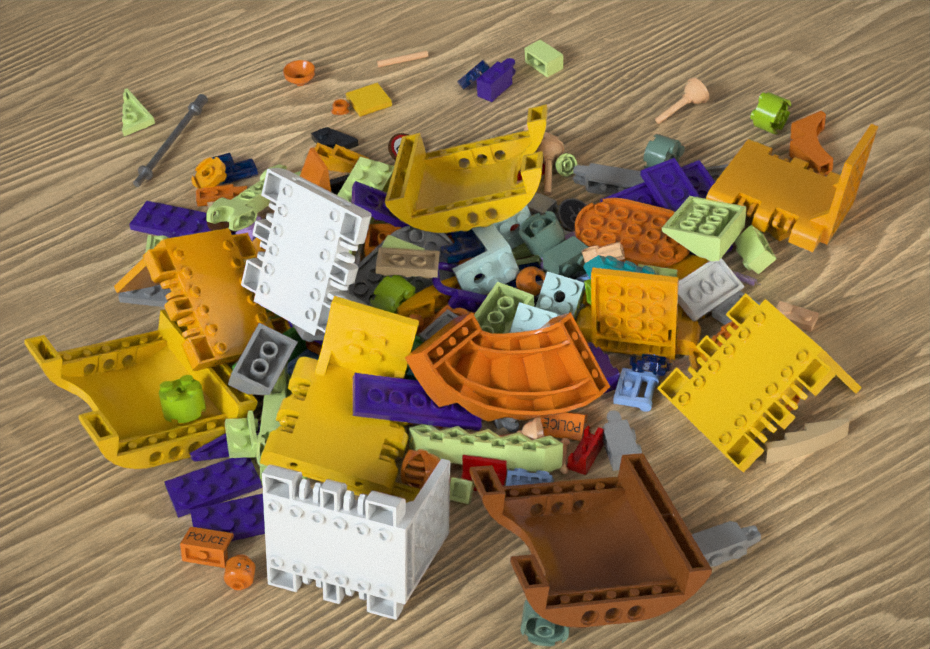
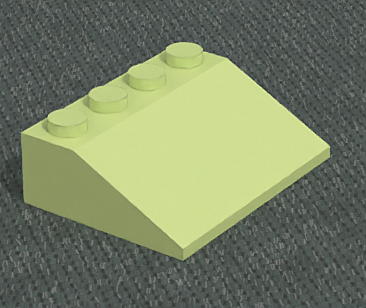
M689 196L662 227V232L698 257L706 258L708 261H719L745 228L746 206Z

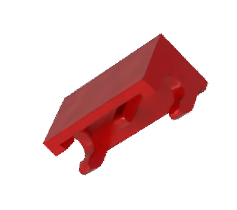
M586 426L580 443L574 453H570L568 456V463L566 464L568 470L587 475L604 445L603 428L598 427L594 435L590 432V426Z

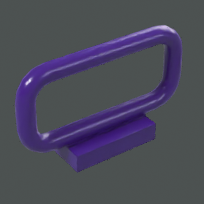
M439 262L438 277H432L434 287L440 293L452 296L448 301L451 308H463L469 312H477L488 295L443 285L440 281L439 270L454 273L453 268L459 265ZM482 273L477 274L475 277L481 278Z

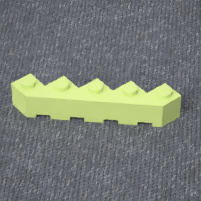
M425 424L409 428V450L425 449L428 453L438 456L440 460H449L450 463L462 464V456L469 455L507 461V469L511 470L522 468L530 472L541 470L550 473L562 467L563 443L550 435L531 440L520 432L500 437L489 429L469 434L459 426L441 431L432 425Z

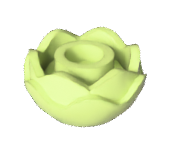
M568 153L560 155L555 163L557 172L565 177L573 174V167L577 165L575 157Z

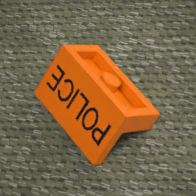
M564 412L541 418L544 436L550 435L555 438L581 441L588 414Z
M190 526L180 543L182 561L225 568L228 561L227 547L233 539V533Z

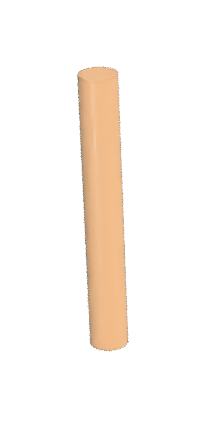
M426 50L377 61V66L380 68L428 57V52Z

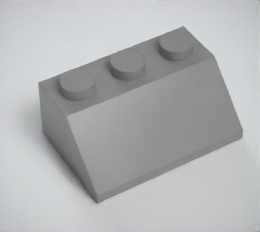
M259 323L231 373L228 385L246 394L270 395L297 341Z

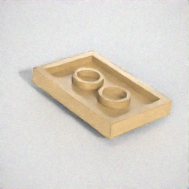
M379 247L375 274L383 276L401 275L403 277L421 276L427 279L438 277L440 251Z

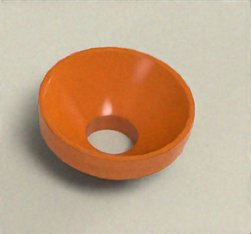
M306 60L292 61L284 67V77L292 84L303 86L314 77L315 67L313 63Z
M530 266L524 268L517 275V289L534 296L538 295L541 292L542 286L536 283L535 277L539 276L544 283L546 274L537 267Z

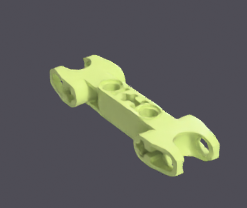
M278 164L270 168L287 169V166ZM267 170L262 173L259 182L244 190L235 198L230 200L221 197L216 200L207 211V222L216 224L227 221L229 222V229L233 231H239L252 225L257 218V213L269 206L271 201L261 196ZM301 171L296 172L294 174L300 176Z
M288 361L270 395H264L256 452L257 463L260 466L261 483L262 473L267 468L266 465L260 464L261 455L270 432L281 426L280 422L276 421L277 413L282 400L290 396L291 390L288 389L290 381Z

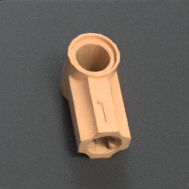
M620 241L601 247L591 246L582 250L585 263L598 255L604 257L607 255L613 256L618 261L625 259L624 249Z

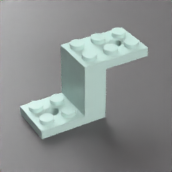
M527 205L517 214L506 220L491 224L488 227L479 226L472 228L482 254L453 268L461 290L485 295L492 290L497 282L506 284L517 278L520 271L511 250L524 243L519 230H522V223L531 216ZM518 224L516 230L510 231L512 225ZM482 273V277L479 280H474L477 274Z
M547 271L536 307L519 302L509 333L540 329L550 319L570 312L573 318L576 319L585 291L584 282ZM559 292H564V301L558 303L556 295Z

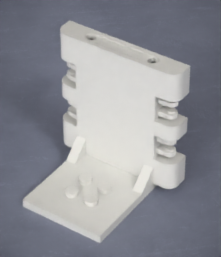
M267 169L261 196L271 200L269 207L275 210V212L267 213L266 219L255 221L252 235L261 239L260 246L266 249V251L258 252L257 258L247 259L241 286L256 294L254 302L314 336L324 334L334 296L371 306L343 290L347 291L348 286L355 283L358 266L354 263L355 256L350 254L349 250L357 251L358 244L365 243L372 214L286 169Z
M441 459L415 500L406 503L404 498L377 491H371L369 495L360 494L358 500H355L354 492L347 490L345 483L327 479L323 484L317 482L314 488L311 489L310 481L303 479L301 472L272 464L268 465L262 473L268 584L297 592L302 583L310 585L314 579L316 580V586L323 588V600L337 604L341 603L345 595L352 597L355 591H358L359 598L367 600V612L397 620L404 604L408 601L449 534L450 461Z

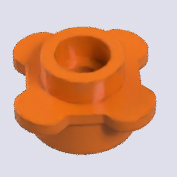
M344 99L335 100L332 104L333 110L331 112L334 115L348 114L350 104Z

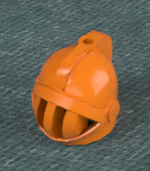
M410 449L401 467L402 483L422 489L440 462V458L432 453H428L425 449L417 451Z

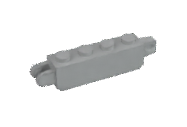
M590 163L589 166L576 165L573 167L575 174L573 178L574 183L585 185L586 190L590 193L610 196L644 182L640 176L641 171Z
M733 521L692 534L710 567L718 566L732 559L741 558L747 554L748 547L761 541V534L755 525L740 528L738 523Z

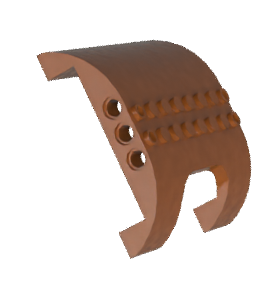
M643 453L622 455L618 477L502 486L492 465L470 467L469 472L490 516L500 525L521 538L529 548L530 555L511 556L510 562L526 599L533 610L542 618L554 624L580 628L651 619L667 613L686 602L705 584L712 573V568Z

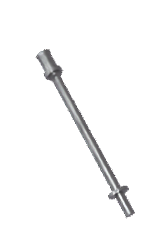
M199 94L195 101L189 104L188 113L149 163L138 168L139 176L133 182L134 186L139 187L145 179L150 180L153 177L152 170L193 116H198L202 112L203 106L208 102V98L204 94Z

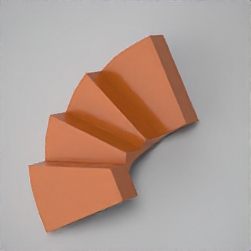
M473 312L451 320L405 357L416 379L428 396L439 407L458 403L471 414L487 422L504 417L517 420H533L534 418L541 419L588 405L610 388L571 312L550 319L540 329L505 334L483 331Z

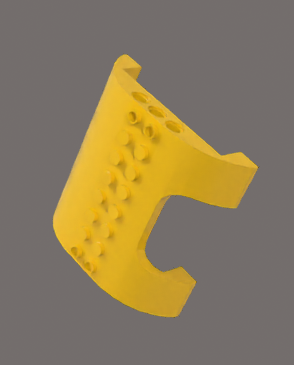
M547 104L528 108V130L426 153L420 133L403 136L385 199L386 207L406 224L433 233L469 231L479 226L488 227L491 224L514 216L531 201L540 183L543 152H534L540 145L545 133L548 112ZM502 150V151H504L505 153H504V154H498L496 151ZM484 154V155H486L487 157H486V158H480L478 155ZM466 158V159H468L469 161H468V162H463V161H461L460 159ZM521 168L523 181L517 184V176Z
M166 309L160 310L159 326L156 331L57 352L45 335L24 340L27 350L49 380L58 387L79 396L91 407L92 412L79 414L81 425L105 458L123 468L145 469L190 458L191 452L226 434L225 419L247 418L248 411H254L258 401L252 394H246L228 385L233 371L227 364L192 371L181 346L182 342L186 340L183 338L182 333L188 330L187 326L179 327L177 321H170ZM184 375H192L193 379L199 381L202 385L206 405L205 412L203 410L198 419L186 423H178L176 419H171L172 422L165 420L159 398L160 384L165 381L180 379Z

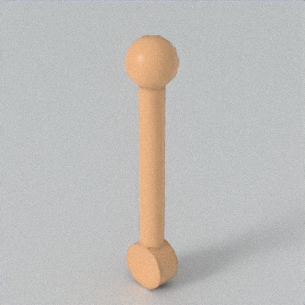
M562 438L563 459L560 473L567 474V447L570 441L567 438Z

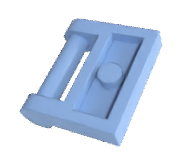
M622 368L613 397V404L637 407L644 412L650 411L653 405L651 400L655 386L659 383L660 376L653 372ZM642 381L648 383L643 398L638 397Z

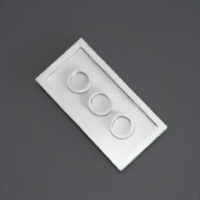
M722 258L719 261H709L679 281L678 303L691 320L695 322L745 286Z

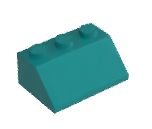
M598 255L583 266L590 280L593 267L655 274L651 267L636 266L630 261H618L615 257L609 255L606 257Z

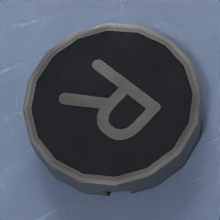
M575 198L566 199L556 209L555 216L564 230L569 232L575 231L576 217L587 206L581 200Z

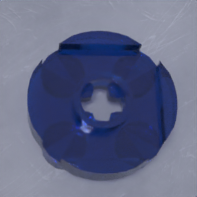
M482 60L457 81L464 90L471 84L469 80L474 82L481 76L479 72L483 74L490 66Z
M632 354L630 357V365L634 372L644 373L647 370L653 371L654 375L665 376L666 372L672 370L673 360L670 359L666 362V357L642 354V358H636L637 354Z

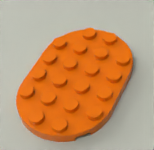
M605 198L603 202L594 205L590 203L578 213L575 220V236L588 247H601L620 241L625 255V259L620 260L622 262L630 261L636 266L642 264L664 268L677 264L690 253V250L662 232V227L675 213L669 209L623 198Z

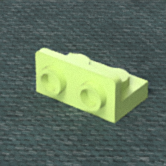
M253 410L248 411L247 418L225 419L229 458L256 457L258 419L254 418Z

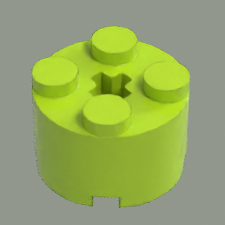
M763 92L759 96V103L757 108L752 111L750 119L753 120L755 127L777 135L776 131L778 129L782 130L789 118L790 111L787 110L788 106L791 107V101L771 92Z
M400 275L386 276L376 287L373 293L376 297L374 300H370V304L375 308L397 314V307L415 295V287Z
M184 375L180 379L165 381L160 384L159 398L165 420L172 422L171 419H176L178 423H186L198 419L203 410L205 412L206 405L202 385L199 381L193 379L192 375Z

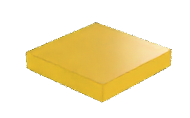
M378 82L345 93L346 99L360 117L392 106L391 99Z

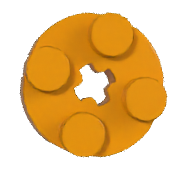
M215 157L216 159L206 158L196 167L195 171L197 173L195 177L192 175L191 181L197 189L215 187L226 179L225 164L218 157Z

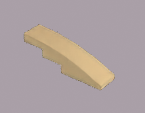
M849 419L806 423L804 431L785 433V440L765 442L764 459L766 464L811 454L848 436Z

